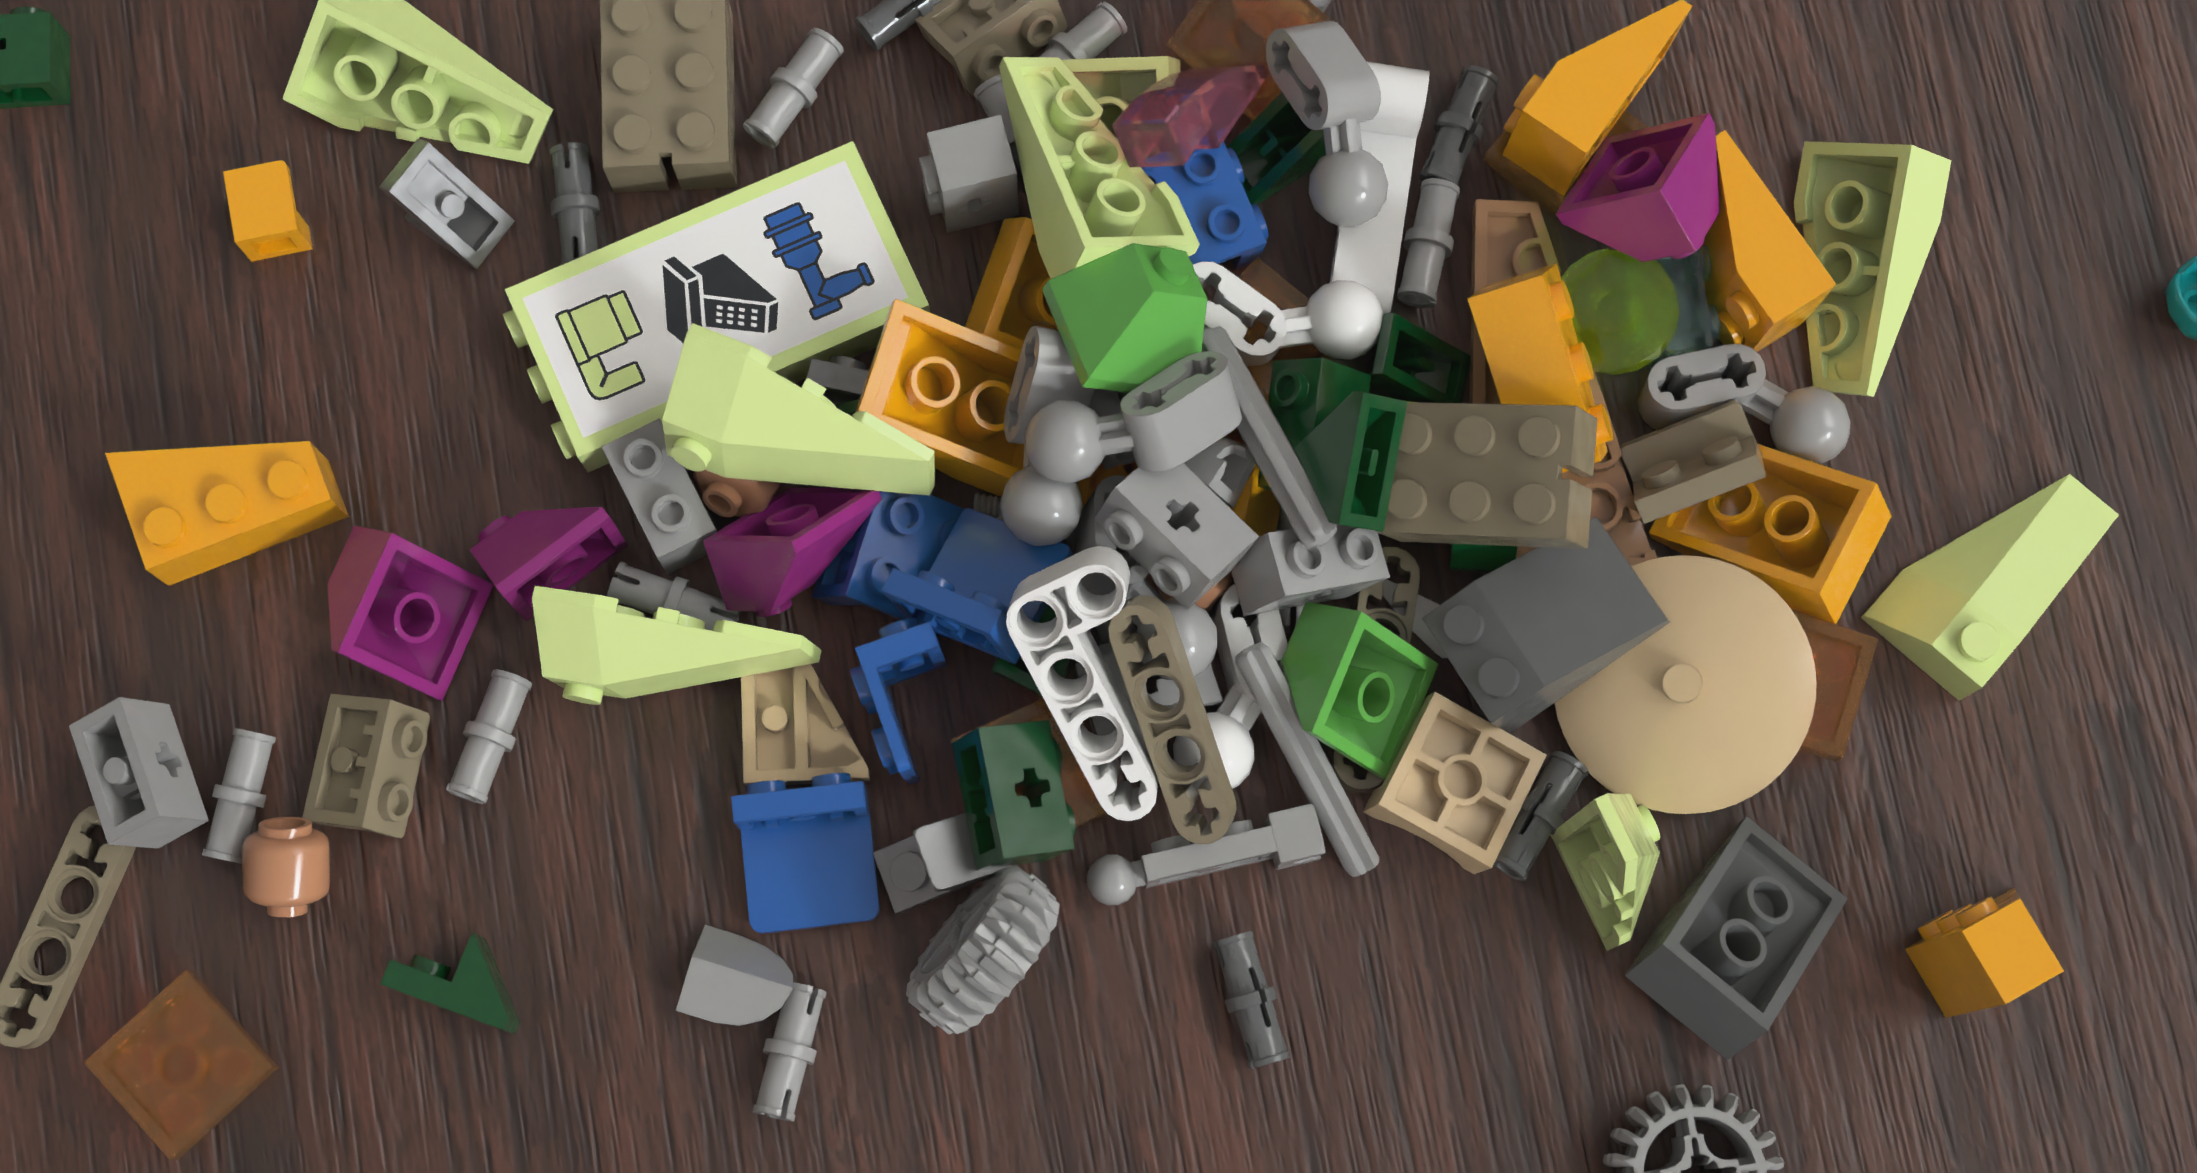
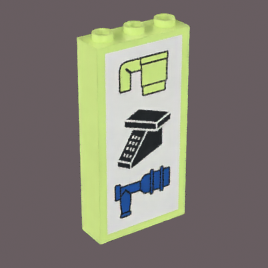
M851 141L505 289L513 310L504 313L503 317L518 349L529 344L537 365L528 368L527 372L541 403L553 400L561 421L551 424V427L565 458L569 459L577 455L588 473L609 464L602 446L659 418L662 422L686 333L692 323L749 344L772 357L767 368L795 383L807 378L811 359L829 362L830 356L834 355L853 358L876 348L892 301L895 299L929 313L930 307L854 142Z

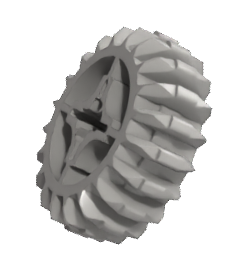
M1017 865L998 870L995 875L987 877L979 888H974L962 904H958L954 913L948 920L943 922L938 933L929 940V946L918 958V965L910 973L906 996L909 997L908 1002L920 1011L918 1014L933 1027L939 1026L947 1034H959L967 1031L970 1027L978 1025L986 1014L993 1013L996 1006L1005 997H1009L1011 990L1016 984L1025 978L1027 970L1039 959L1038 954L1041 949L1050 941V933L1057 925L1060 903L1056 901V897L1050 893V890L1046 888L1047 886L1032 873L1028 875Z
M1684 1084L1671 1087V1107L1659 1092L1656 1091L1648 1094L1646 1101L1652 1115L1651 1117L1638 1107H1630L1625 1112V1115L1631 1125L1637 1130L1635 1134L1622 1128H1614L1610 1134V1137L1616 1143L1626 1147L1625 1154H1605L1603 1158L1604 1165L1622 1168V1173H1681V1170L1691 1167V1156L1696 1158L1694 1166L1704 1165L1705 1169L1721 1168L1722 1173H1767V1171L1782 1169L1785 1163L1782 1157L1764 1158L1761 1149L1772 1145L1776 1137L1772 1131L1752 1135L1750 1130L1758 1123L1760 1114L1755 1109L1747 1110L1737 1118H1734L1733 1116L1738 1106V1096L1733 1093L1725 1094L1714 1108V1092L1710 1085L1698 1087L1692 1104L1689 1091ZM1695 1120L1705 1122L1724 1134L1734 1146L1739 1158L1724 1160L1714 1156L1706 1146L1704 1134H1697ZM1674 1123L1676 1137L1671 1138L1672 1154L1669 1161L1661 1168L1644 1171L1645 1158L1651 1143L1664 1128Z

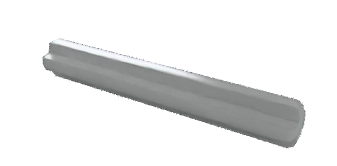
M1220 326L1212 329L1205 328L1201 352L1213 351L1222 353L1228 360L1242 415L1240 425L1236 427L1301 544L1307 548L1324 545L1337 532V524L1329 523L1296 452L1227 331Z
M1262 642L1245 648L1235 656V663L1309 803L1314 805L1318 820L1341 864L1352 877L1365 874L1379 864V856L1317 738L1302 730L1289 684L1270 648Z

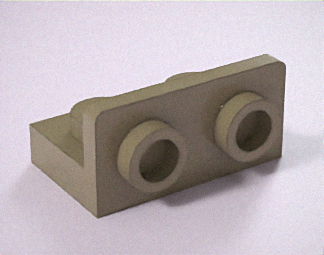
M942 0L932 7L933 11L924 17L919 16L915 19L922 36L954 66L963 88L972 96H974L976 88L982 83L1001 74L999 65L1003 57H1029L1048 44V41L1058 32H1064L1067 29V22L1058 0Z
M1732 400L1621 445L1622 458L1633 481L1634 502L1644 524L1766 477L1761 451L1741 403L1737 400Z
M330 694L302 818L309 819L312 823L318 825L365 830L388 837L403 838L408 817L413 807V794L422 753L427 743V731L430 722L429 713L391 699Z

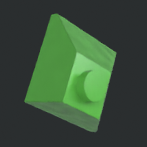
M1132 243L1048 280L1042 288L1082 387L1130 392L1180 359L1199 353L1202 350L1207 296L1186 251L1170 247L1162 248Z
M1307 601L1282 658V664L1302 730L1380 779L1385 780L1421 709L1438 663L1362 611Z

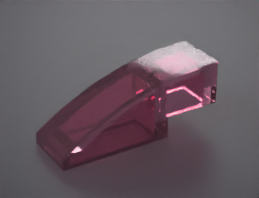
M1265 65L1191 68L1171 74L1151 85L1128 105L1112 125L1129 167L1184 166L1195 149L1219 148L1268 76Z

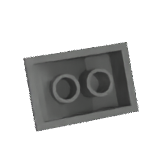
M1597 517L1590 520L1588 549L1538 547L1473 581L1422 618L1490 723L1510 733L1670 623Z
M1746 816L1739 822L1654 930L1625 976L1728 1060L1769 1030L1848 898Z

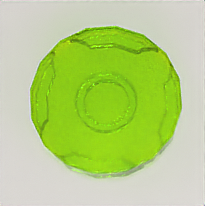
M1607 248L1592 251L1571 264L1561 277V280L1567 286L1573 304L1574 317L1572 320L1578 343H1584L1593 371L1610 375L1638 371L1657 359L1674 338L1680 315L1677 291L1661 264L1655 260L1642 262L1618 250L1609 251Z

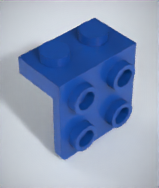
M1219 129L1139 159L1138 164L1155 184L1165 181L1178 196L1200 244L1196 253L1189 256L1193 265L1199 262L1220 264L1231 259L1234 269L1237 270L1258 262L1267 244V225L1259 207L1255 203L1250 204L1242 185L1244 173L1241 163L1233 148H1226Z
M916 618L903 619L889 624L879 630L881 639L856 647L855 650L861 665L850 669L862 706L866 707L869 715L878 712L882 727L872 730L871 733L884 768L887 767L890 775L900 773L908 785L919 782L920 777L888 687L948 666L931 622L928 621L918 625Z
M831 773L812 777V787L786 790L785 781H761L748 784L746 786L747 794L731 796L733 822L741 831L749 923L753 930L766 934L868 922L878 916L880 904L876 865L873 855L874 846L869 797L863 781L851 782V774Z

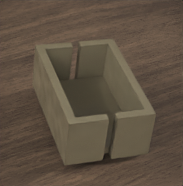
M600 0L603 169L613 192L669 190V177L661 157H672V166L681 190L737 188L733 14L729 0Z
M1407 402L1384 531L1375 532L1400 542L1588 549L1592 490L1572 479L1561 478L1562 467L1580 477H1593L1597 418L1578 406Z

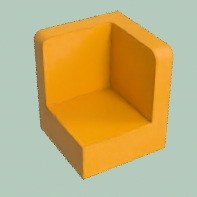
M279 160L223 171L234 242L251 262L313 249L309 226L296 210L290 169L284 161Z

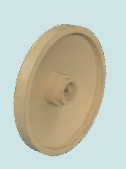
M1679 555L1656 558L1633 565L1632 568L1670 623L1554 703L1563 735L1576 758L1587 767V771H1589L1593 778L1613 793L1631 794L1636 805L1640 806L1643 804L1648 809L1666 813L1696 814L1716 811L1738 804L1767 787L1785 770L1799 751L1808 733L1815 707L1817 682L1813 654L1806 633L1791 608L1775 590L1750 572L1733 564L1713 558Z

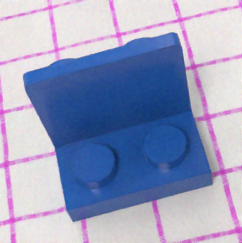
M879 491L882 500L818 578L812 598L832 606L864 605L903 620L906 619L905 616L885 596L881 589L893 568L918 577L921 570L929 572L964 509L931 494L928 496ZM936 633V635H939V636H941V637H946V636H944V635H941V634H939V633Z
M966 508L961 512L929 572L921 570L918 577L893 568L881 591L906 619L916 618L918 625L930 621L936 633L1016 664L1020 653L1006 625L1007 612L1014 591L1018 584L1028 576L1073 556V552L1068 545L1061 542L1052 545L1033 546L1020 541L1006 527L1004 521ZM1034 600L1027 602L1022 608L1029 619L1038 622L1048 604L1043 601Z

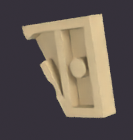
M811 664L741 677L743 783L745 786L755 782L772 780L785 781L786 785L812 784V777L831 773L851 774V782L870 781L869 768Z

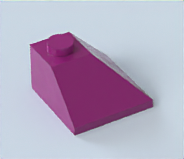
M1706 113L1605 138L1557 211L1556 215L1560 222L1642 262L1665 257L1681 259L1697 251L1704 243L1705 235L1720 212L1715 122L1711 115Z
M788 488L773 497L768 507L762 512L745 514L704 539L703 543L726 610L755 611L758 617H769L789 609L793 604L791 599L818 580L882 500L880 492L848 488Z
M603 507L521 511L512 519L510 516L500 517L481 531L478 536L480 542L472 547L470 551L502 596L527 622L534 617L532 596L535 586L570 590L629 545Z
M354 525L328 581L331 650L429 697L443 701L494 584L394 533Z

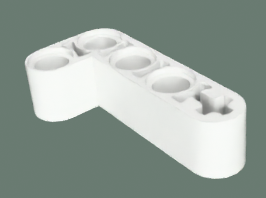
M1367 62L1379 82L1381 103L1374 119L1360 122L1362 149L1370 152L1383 164L1388 180L1387 200L1378 215L1356 227L1338 226L1329 283L1336 280L1355 281L1368 287L1379 299L1383 313L1386 314L1391 312L1415 145L1423 118L1430 73L1425 70Z
M1096 546L1085 549L1049 566L1020 582L1010 602L1006 625L1017 650L1101 807L1108 815L1118 820L1132 821L1141 819L1148 814L1156 803L1158 778L1140 726L1089 630L1120 613L1126 601L1130 579L1128 563L1119 552L1110 547ZM1094 572L1104 573L1113 580L1116 589L1106 595H1094L1085 589L1081 578ZM1034 600L1043 601L1052 607L1056 617L1045 623L1034 622L1025 615L1022 606ZM1065 658L1074 659L1082 664L1086 674L1081 678L1073 680L1065 679L1057 674L1052 664ZM1103 716L1112 721L1116 730L1103 736L1095 735L1085 728L1083 721L1088 717ZM1122 754L1121 765H1119L1117 757ZM1121 767L1128 781L1117 783ZM1141 780L1140 787L1133 789L1130 783Z

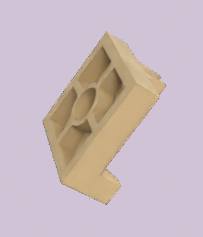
M1433 692L1426 697L1382 786L1373 790L1363 812L1375 819L1403 828L1425 839L1447 853L1463 869L1476 874L1493 867L1547 755L1439 693Z

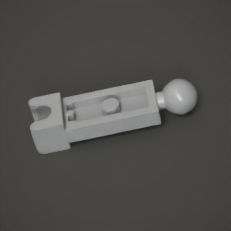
M1307 804L1269 813L1264 822L1265 827L1253 829L1251 820L1233 822L1222 838L1211 844H1190V841H1187L1181 835L1161 839L1151 843L1153 853L1143 855L1141 860L1133 862L1118 854H1106L1097 858L1091 864L1087 873V887L1090 894L1098 902L1106 905H1119L1128 901L1135 893L1137 887L1144 885L1146 888L1269 859H1273L1276 870L1320 860L1321 855L1326 852L1315 807L1313 804Z

